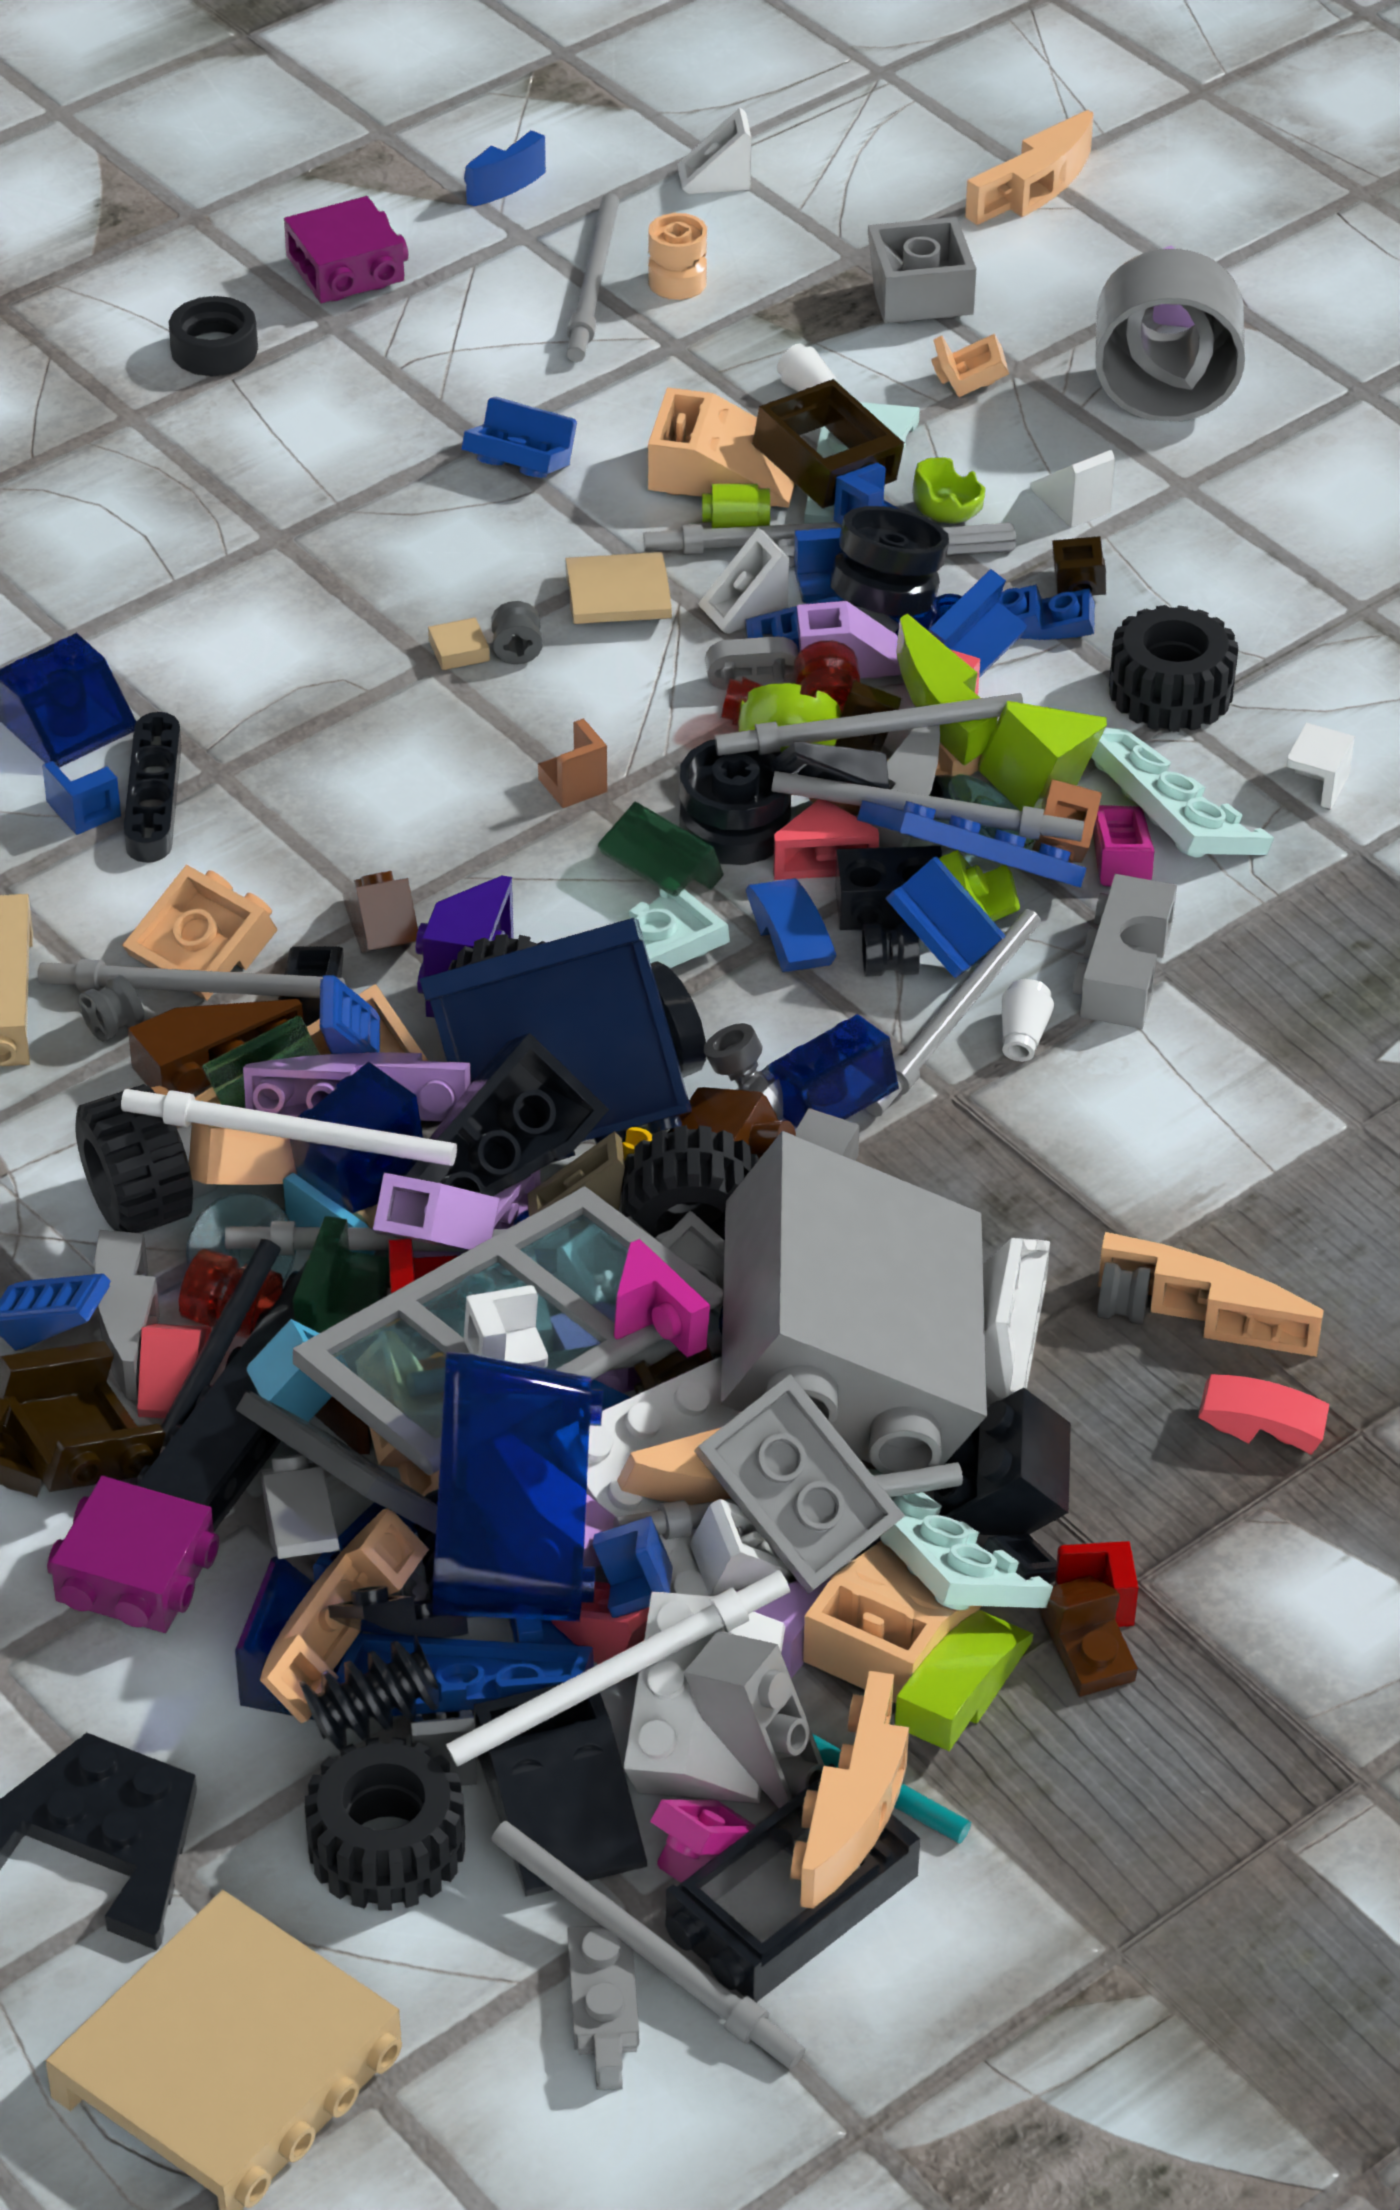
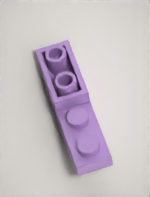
M422 1053L325 1054L250 1063L243 1067L246 1109L342 1125H354L359 1118L443 1121L471 1084L470 1063L422 1061Z

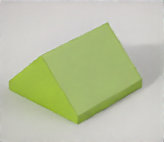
M1007 701L979 760L978 771L1019 811H1022L1023 806L1042 809L1043 798L1052 779L1077 786L1107 726V718Z

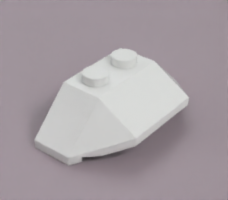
M1011 1238L983 1264L987 1408L992 1403L1001 1401L1023 1387L1027 1389L1047 1282L1050 1241Z

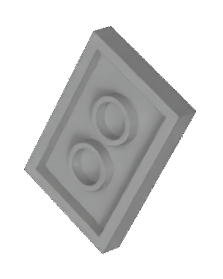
M791 1374L782 1379L694 1450L808 1594L905 1517Z

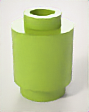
M712 484L711 493H702V522H711L712 529L770 526V488H758V484Z

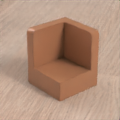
M584 718L573 722L574 750L538 764L539 781L562 808L607 792V745Z

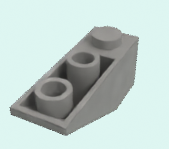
M717 1631L687 1667L684 1675L704 1722L774 1804L781 1808L820 1778V1772L823 1770L824 1763L778 1644Z

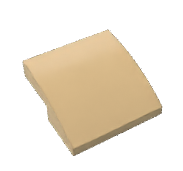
M662 552L565 558L566 578L570 591V610L574 624L672 618L669 584Z

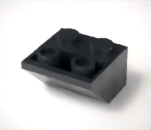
M1024 1387L1001 1401L992 1403L987 1408V1417L945 1463H959L962 1470L963 1483L958 1487L934 1490V1501L942 1506L939 1515L952 1518L958 1522H965L979 1532L978 1535L1002 1536L1031 1534L1069 1513L1071 1423Z

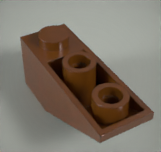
M299 999L173 1008L128 1028L132 1068L149 1087L162 1086L168 1090L193 1094L206 1086L227 1078L246 1064H249L303 1030L302 1003Z

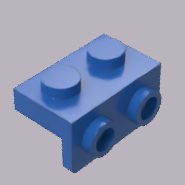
M495 396L488 399L484 424L464 431L461 450L477 454V460L482 463L504 465L507 462L520 466L519 471L524 475L544 478L549 473L570 465L577 421L574 418Z

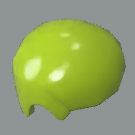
M947 457L927 458L917 463L912 495L915 505L923 515L931 517L932 520L937 522L957 524L968 521L983 509L986 489L977 481L974 471H970L967 476L958 475L954 469L953 460Z

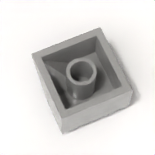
M958 217L868 225L875 298L884 323H909L913 320L952 319L957 316L974 315L976 266Z

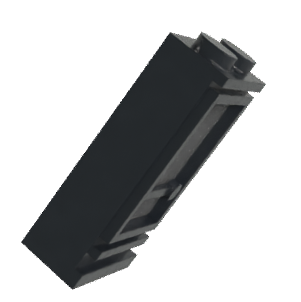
M831 1763L830 1765H828V1767H835V1768H837V1767H836L835 1765H833L832 1763ZM822 1771L820 1772L819 1779L677 1887L672 1884L666 1889L665 1926L672 1940L685 1951L692 1950L705 1961L720 1984L728 1990L736 1989L741 1995L750 1997L756 2003L918 1876L920 1837L891 1814L873 1848L843 1884L815 1908L800 1907L801 1880H794L790 1877L792 1857L796 1840L808 1841L810 1829L802 1828L801 1826L804 1800L807 1789L818 1791Z

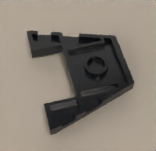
M86 1732L0 1799V1870L22 1838L28 1836L129 1876V1880L105 1914L106 1929L109 1932L158 1950L164 1936L166 1911L168 1905H171L175 1888L174 1876L179 1855L183 1853L197 1792L196 1776Z

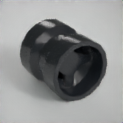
M899 923L896 928L885 929L880 924H863L862 959L865 977L882 976L887 970H897L901 975L919 974V937L907 923ZM887 940H889V959H887Z

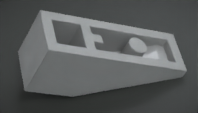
M302 1454L272 1458L273 1468L260 1470L268 1538L278 1559L339 1551L338 1536L323 1468L316 1463H308V1458Z

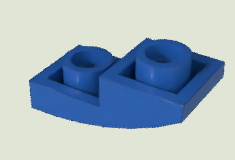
M530 130L506 151L489 146L479 156L471 160L465 166L464 172L467 204L478 206L501 199L523 189L546 173L545 135Z
M1037 584L1022 588H1010L1001 593L999 603L1027 624L1026 631L1020 639L1052 640L1094 634L1095 602L1090 588L1075 592H1063L1044 599L1041 597Z
M796 878L747 886L746 893L760 935H770L782 972L823 967L832 964L837 955L826 926L811 897Z

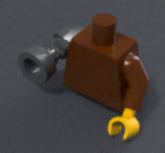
M740 1023L727 1026L711 1036L704 1045V1053L715 1073L728 1075L730 1081L735 1080L738 1088L733 1090L698 1087L689 1100L692 1112L682 1114L680 1118L682 1126L687 1125V1129H698L700 1125L711 1127V1132L719 1133L724 1130L733 1134L734 1141H745L750 1146L751 1154H757L758 1159H760L782 1131L796 1136V1131L790 1121H782L783 1093L779 1078L777 1080L772 1078L768 1081L761 1071L756 1070L759 1066L757 1060L762 1053L763 1046L751 1025ZM631 1127L626 1131L625 1142H622L624 1161L628 1154H634V1146L640 1141H652V1134L649 1131L639 1127ZM674 1128L670 1129L668 1133L674 1132Z

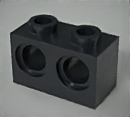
M941 846L836 849L835 892L840 930H862L863 924H880L885 929L896 928L899 923H906L889 904L886 897L893 890L907 882L932 858L936 856L938 858L942 857Z

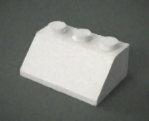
M652 1592L644 1640L711 1606L710 1599L713 1596ZM752 1612L748 1614L750 1621L729 1632H726L724 1628L717 1630L778 1644L782 1653L785 1633L784 1623L759 1613ZM717 1631L639 1671L623 1768L638 1793L750 1803L760 1802L761 1787L704 1722L684 1675V1671Z

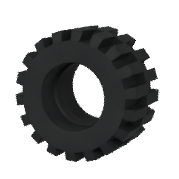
M1162 605L1156 606L1154 610L1145 608L1137 611V616H1128L1122 621V626L1117 627L1114 632V640L1112 641L1109 695L1111 701L1116 702V708L1121 713L1129 714L1130 720L1137 724L1146 723L1148 728L1156 730L1167 728L1169 731L1180 732V729L1187 728L1191 731L1199 729L1202 723L1210 725L1216 722L1218 715H1225L1229 710V704L1233 700L1238 658V642L1235 641L1233 631L1229 628H1224L1225 622L1218 617L1211 618L1208 616V612L1200 609L1196 611L1190 610L1188 606L1178 605L1177 608Z
M145 1084L130 1088L132 1090L155 1093L151 1087ZM124 1091L78 1106L75 1122L76 1140L89 1187L107 1223L114 1231L142 1233L189 1217L193 1206V1182L187 1155L177 1127L165 1124L161 1117L122 1111L121 1099Z
M686 1125L674 1127V1132L666 1133L664 1130L652 1134V1141L642 1140L634 1146V1154H628L624 1161L622 1214L625 1217L632 1216L633 1220L655 1238L659 1234L671 1230L691 1210L725 1241L726 1201L758 1162L757 1154H751L750 1146L745 1141H734L733 1134L724 1130L719 1133L711 1132V1127L699 1125L698 1129H687Z
M379 1737L365 1739L366 1746L356 1748L352 1743L341 1748V1757L339 1759L329 1756L320 1764L321 1775L313 1774L308 1783L309 1795L305 1796V1819L310 1864H314V1874L321 1884L329 1882V1891L338 1899H342L347 1895L351 1896L353 1906L365 1909L368 1903L378 1904V1911L392 1910L393 1903L403 1902L405 1907L408 1908L418 1905L419 1896L422 1894L432 1898L441 1892V1880L451 1882L458 1873L457 1862H463L465 1854V1819L461 1781L457 1772L450 1773V1762L442 1755L431 1758V1747L420 1742L414 1747L406 1746L405 1738L392 1737L391 1743H379ZM381 1817H397L410 1821L403 1826L389 1830H375L362 1826V1824Z

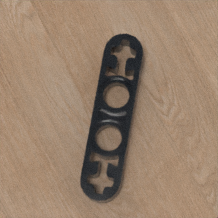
M152 712L143 715L136 721L134 726L124 836L127 854L139 862H156L165 858L172 849L182 744L178 719L165 712ZM155 736H161V745H152ZM150 766H163L167 768L157 773L142 771ZM156 799L163 801L161 805L154 807L139 805L145 800ZM145 827L154 828L150 838H145Z

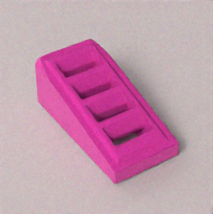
M1099 805L1093 837L1101 884L1103 886H1111L1115 874L1152 880L1155 851L1143 809L1140 806Z

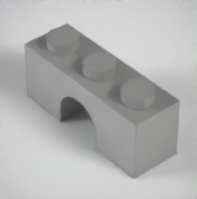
M1115 874L1109 894H1099L1094 923L1098 924L1099 928L1090 927L1088 930L1084 948V959H1089L1088 964L1078 963L1073 985V994L1082 995L1081 1018L1143 1029L1153 995L1157 957H1164L1173 926L1177 885Z

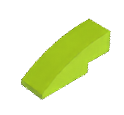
M909 614L901 617L896 653L901 675L915 707L980 699L975 693L977 672ZM998 717L939 725L940 742L965 766L983 753L997 724Z
M981 1610L968 1616L933 1648L896 1697L895 1725L909 1727V1734L950 1752L970 1721L975 1724L979 1722L1032 1643L1033 1633Z

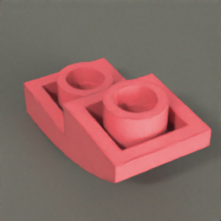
M1211 1374L1205 1383L1198 1418L1211 1424L1218 1431L1231 1434L1248 1444L1261 1429L1273 1435L1280 1442L1293 1445L1312 1455L1323 1441L1329 1404L1304 1392L1270 1381L1234 1375Z

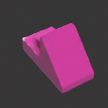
M641 1239L631 1242L616 1298L614 1338L621 1339L653 1324L658 1334L662 1338L670 1340L687 1358L707 1349L710 1304Z
M661 1799L650 1820L652 1824L669 1834L666 1838V1845L658 1858L657 1865L680 1883L756 1827V1825L718 1800Z

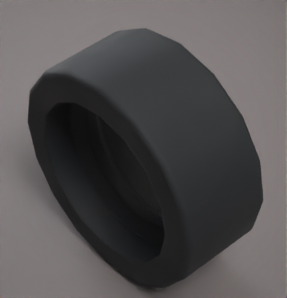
M222 296L199 297L183 303L173 311L169 319L172 358L182 369L191 373L206 376L231 374L250 364L258 352L255 314L245 303L234 298ZM210 332L232 334L223 339L214 340L195 337Z

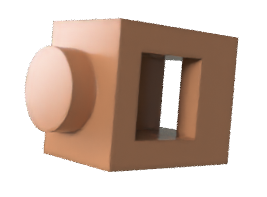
M1052 779L1043 798L1041 806L1044 809L1043 814L1084 821L1082 839L1079 842L1040 835L1039 840H1034L1032 850L1039 852L1040 845L1043 843L1071 852L1068 862L1082 863L1089 850L1102 792Z

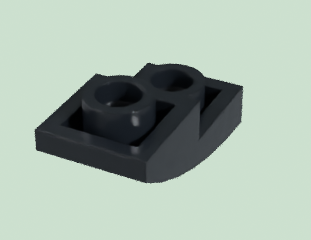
M370 1586L351 1590L352 1601L328 1606L330 1618L346 1626L379 1635L413 1637L415 1632L417 1637H452L469 1634L466 1610L441 1609L440 1599L414 1601L413 1596L388 1595L387 1586Z

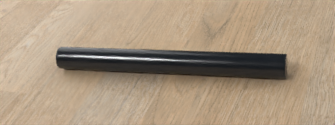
M261 1239L161 1424L162 1429L166 1433L163 1447H165L172 1429L177 1424L183 1425L195 1409L201 1391L213 1379L281 1252V1248L274 1242Z

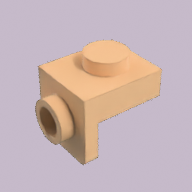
M995 334L954 353L950 350L943 336L933 339L938 355L931 359L935 372L942 384L951 383L958 397H962L981 387L989 386L998 379L1009 375L1002 346Z

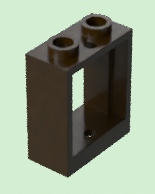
M831 379L759 406L752 444L824 509L835 504L836 477L879 463L886 468L885 485L896 481L905 443L837 381ZM825 427L849 449L823 458L800 435Z

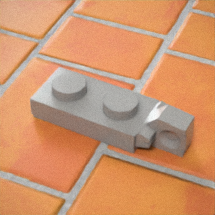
M602 1925L567 1927L574 2050H578V2055L594 2054L597 2090L623 2088L622 2053L637 2052V2046H639V2021L633 1949Z

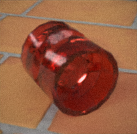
M834 640L815 642L801 650L794 661L795 684L801 685L800 694L816 698L817 690L828 694L838 703L840 710H842L854 680L860 682L858 659L854 651L844 643Z
M207 1248L200 1250L191 1261L181 1285L179 1295V1313L181 1317L214 1327L247 1264L240 1268L237 1258ZM270 1270L236 1336L248 1339L254 1331L256 1321L261 1312L266 1308L271 1309L281 1296L284 1281L281 1273Z

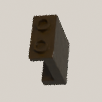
M104 1340L4 1355L0 1358V1398L11 1401L5 1426L49 1492L95 1485L101 1476L115 1480L137 1478L143 1467L147 1464H153L160 1454L166 1435L160 1424L138 1427L107 1383L114 1354Z

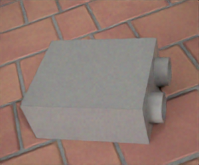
M782 1131L726 1201L721 1405L742 1412L782 1379L791 1374L856 1456L861 1460L872 1463L881 1473L888 1474L944 1465L987 1417L981 1213Z

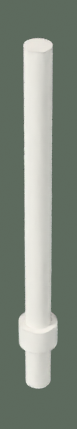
M125 1089L121 1099L122 1111L161 1117L165 1124L187 1128L191 1123L449 1166H453L457 1153L456 1143L195 1100L194 1094L170 1090L167 1095Z
M778 1570L737 1592L732 1587L710 1599L711 1606L447 1743L446 1747L452 1760L458 1767L721 1628H724L726 1632L750 1621L748 1614L790 1593L789 1585L782 1572Z

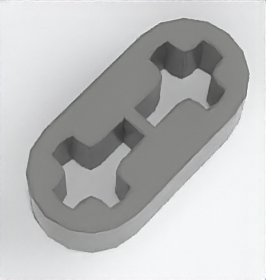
M786 637L723 640L713 644L705 655L708 679L713 686L722 690L754 689L768 684L792 683L799 677L802 669L798 647L792 640ZM782 658L780 665H774L775 659ZM725 662H733L731 668H724Z

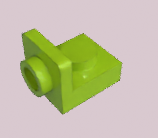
M958 850L939 857V860L993 921L1015 913L1020 909L1013 875L1006 865L983 873L978 865L971 867Z

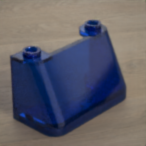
M446 1352L434 1560L433 1615L580 1622L581 1603L594 1602L595 1566H583L589 1427L601 1426L603 1390L591 1389V1377L472 1353Z

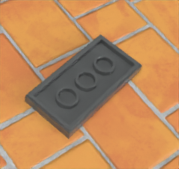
M252 1391L250 1393L246 1392L235 1409L372 1501L444 1539L448 1537L454 1527L456 1520L453 1519L454 1516L328 1432Z

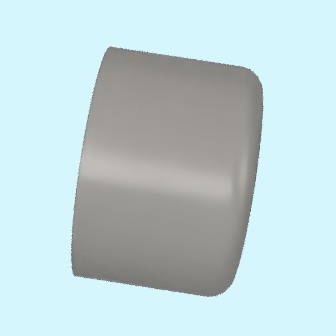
M1159 249L1133 257L1118 267L1103 286L1096 310V371L1107 395L1118 406L1138 417L1155 421L1176 422L1205 415L1219 407L1231 396L1238 386L1244 371L1245 343L1243 300L1239 288L1229 272L1213 259L1200 253L1183 249ZM1160 304L1181 305L1189 313L1195 325L1188 330L1175 334L1159 333L1145 326L1142 323V318L1146 308Z

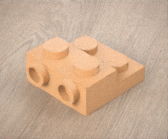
M186 864L122 946L129 956L150 968L231 972L235 965L247 970L278 929L270 918L272 909L262 899L252 893H247L243 897L234 892L232 886L214 871L208 870L204 875ZM192 992L206 1001L213 994L209 992Z

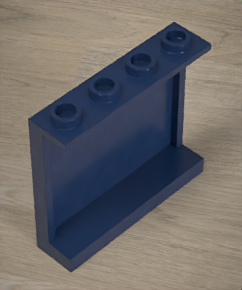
M630 918L420 979L425 1000L430 1001L446 1060L447 1062L470 1063L471 1083L508 1041L531 1033L609 1109L581 1143L594 1139L595 1144H597L614 1131L622 1138V1142H625L626 1130L631 1127L647 1124L651 1134L661 1130H669L682 1126L680 1115L692 1112L638 919ZM572 1151L564 1157L555 1161L576 1156L575 1151Z

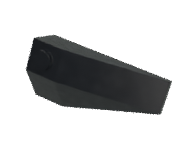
M531 1033L508 1041L474 1079L429 1138L456 1143L457 1153L453 1166L412 1160L401 1176L495 1196L508 1187L531 1176L532 1173L574 1151L609 1109Z

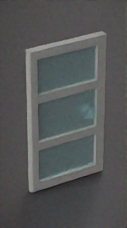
M584 1186L294 1347L293 1364L426 1474L432 1475L663 1339L653 1324L621 1339L614 1338L616 1298L631 1242L641 1239L710 1304V1311L723 1304V1291ZM528 1285L534 1286L538 1294L536 1328L548 1354L547 1367L480 1380L464 1341L466 1296Z

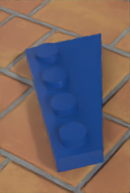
M862 800L857 817L858 821L894 830L901 834L941 846H947L953 850L992 860L993 862L1079 888L1082 886L1087 868L1068 862L1071 854L1069 851L1043 843L1040 845L1039 852L1031 851L1024 848L1027 838L996 829L994 839L979 834L982 825L980 823L951 815L949 824L933 820L936 813L935 809L908 801L905 802L904 809L899 810Z
M359 1633L346 1651L336 1674L339 1677L337 1681L340 1684L345 1682L344 1663L347 1661H351L363 1674L367 1673V1653L370 1651H375L386 1664L390 1663V1643L397 1640L409 1653H413V1637ZM417 1637L439 1687V1709L433 1711L420 1698H417L416 1714L474 1710V1704L562 1684L594 1667L593 1647ZM397 1708L393 1709V1716L403 1715Z

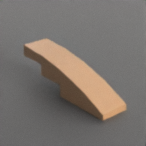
M1105 1232L1101 1249L1098 1287H1101L1105 1262L1117 1263L1122 1270L1134 1271L1138 1267L1151 1268L1148 1295L1152 1296L1150 1312L1205 1321L1203 1338L1317 1357L1323 1309L1274 1283L1223 1262L1165 1244Z

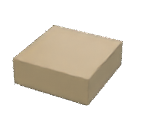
M476 617L428 627L429 642L442 670L490 661L489 646Z

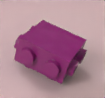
M368 196L284 217L286 256L320 303L339 301L350 295L369 290L383 289L387 285L405 281L404 262L408 261L409 258L406 241L401 234L397 235L394 232L386 213L379 211Z
M101 1476L89 1497L84 1496L79 1501L74 1513L73 1525L64 1540L58 1539L50 1551L47 1571L53 1578L55 1600L78 1611H91L121 1620L132 1627H145L167 1633L177 1613H184L188 1609L193 1598L195 1581L202 1568L209 1569L217 1556L219 1535L214 1533L212 1508Z

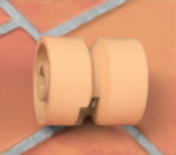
M670 213L654 219L649 225L648 253L650 255L648 262V285L650 289L660 297L674 300L693 298L701 294L706 288L707 259L705 258L707 253V227L704 221L686 213Z

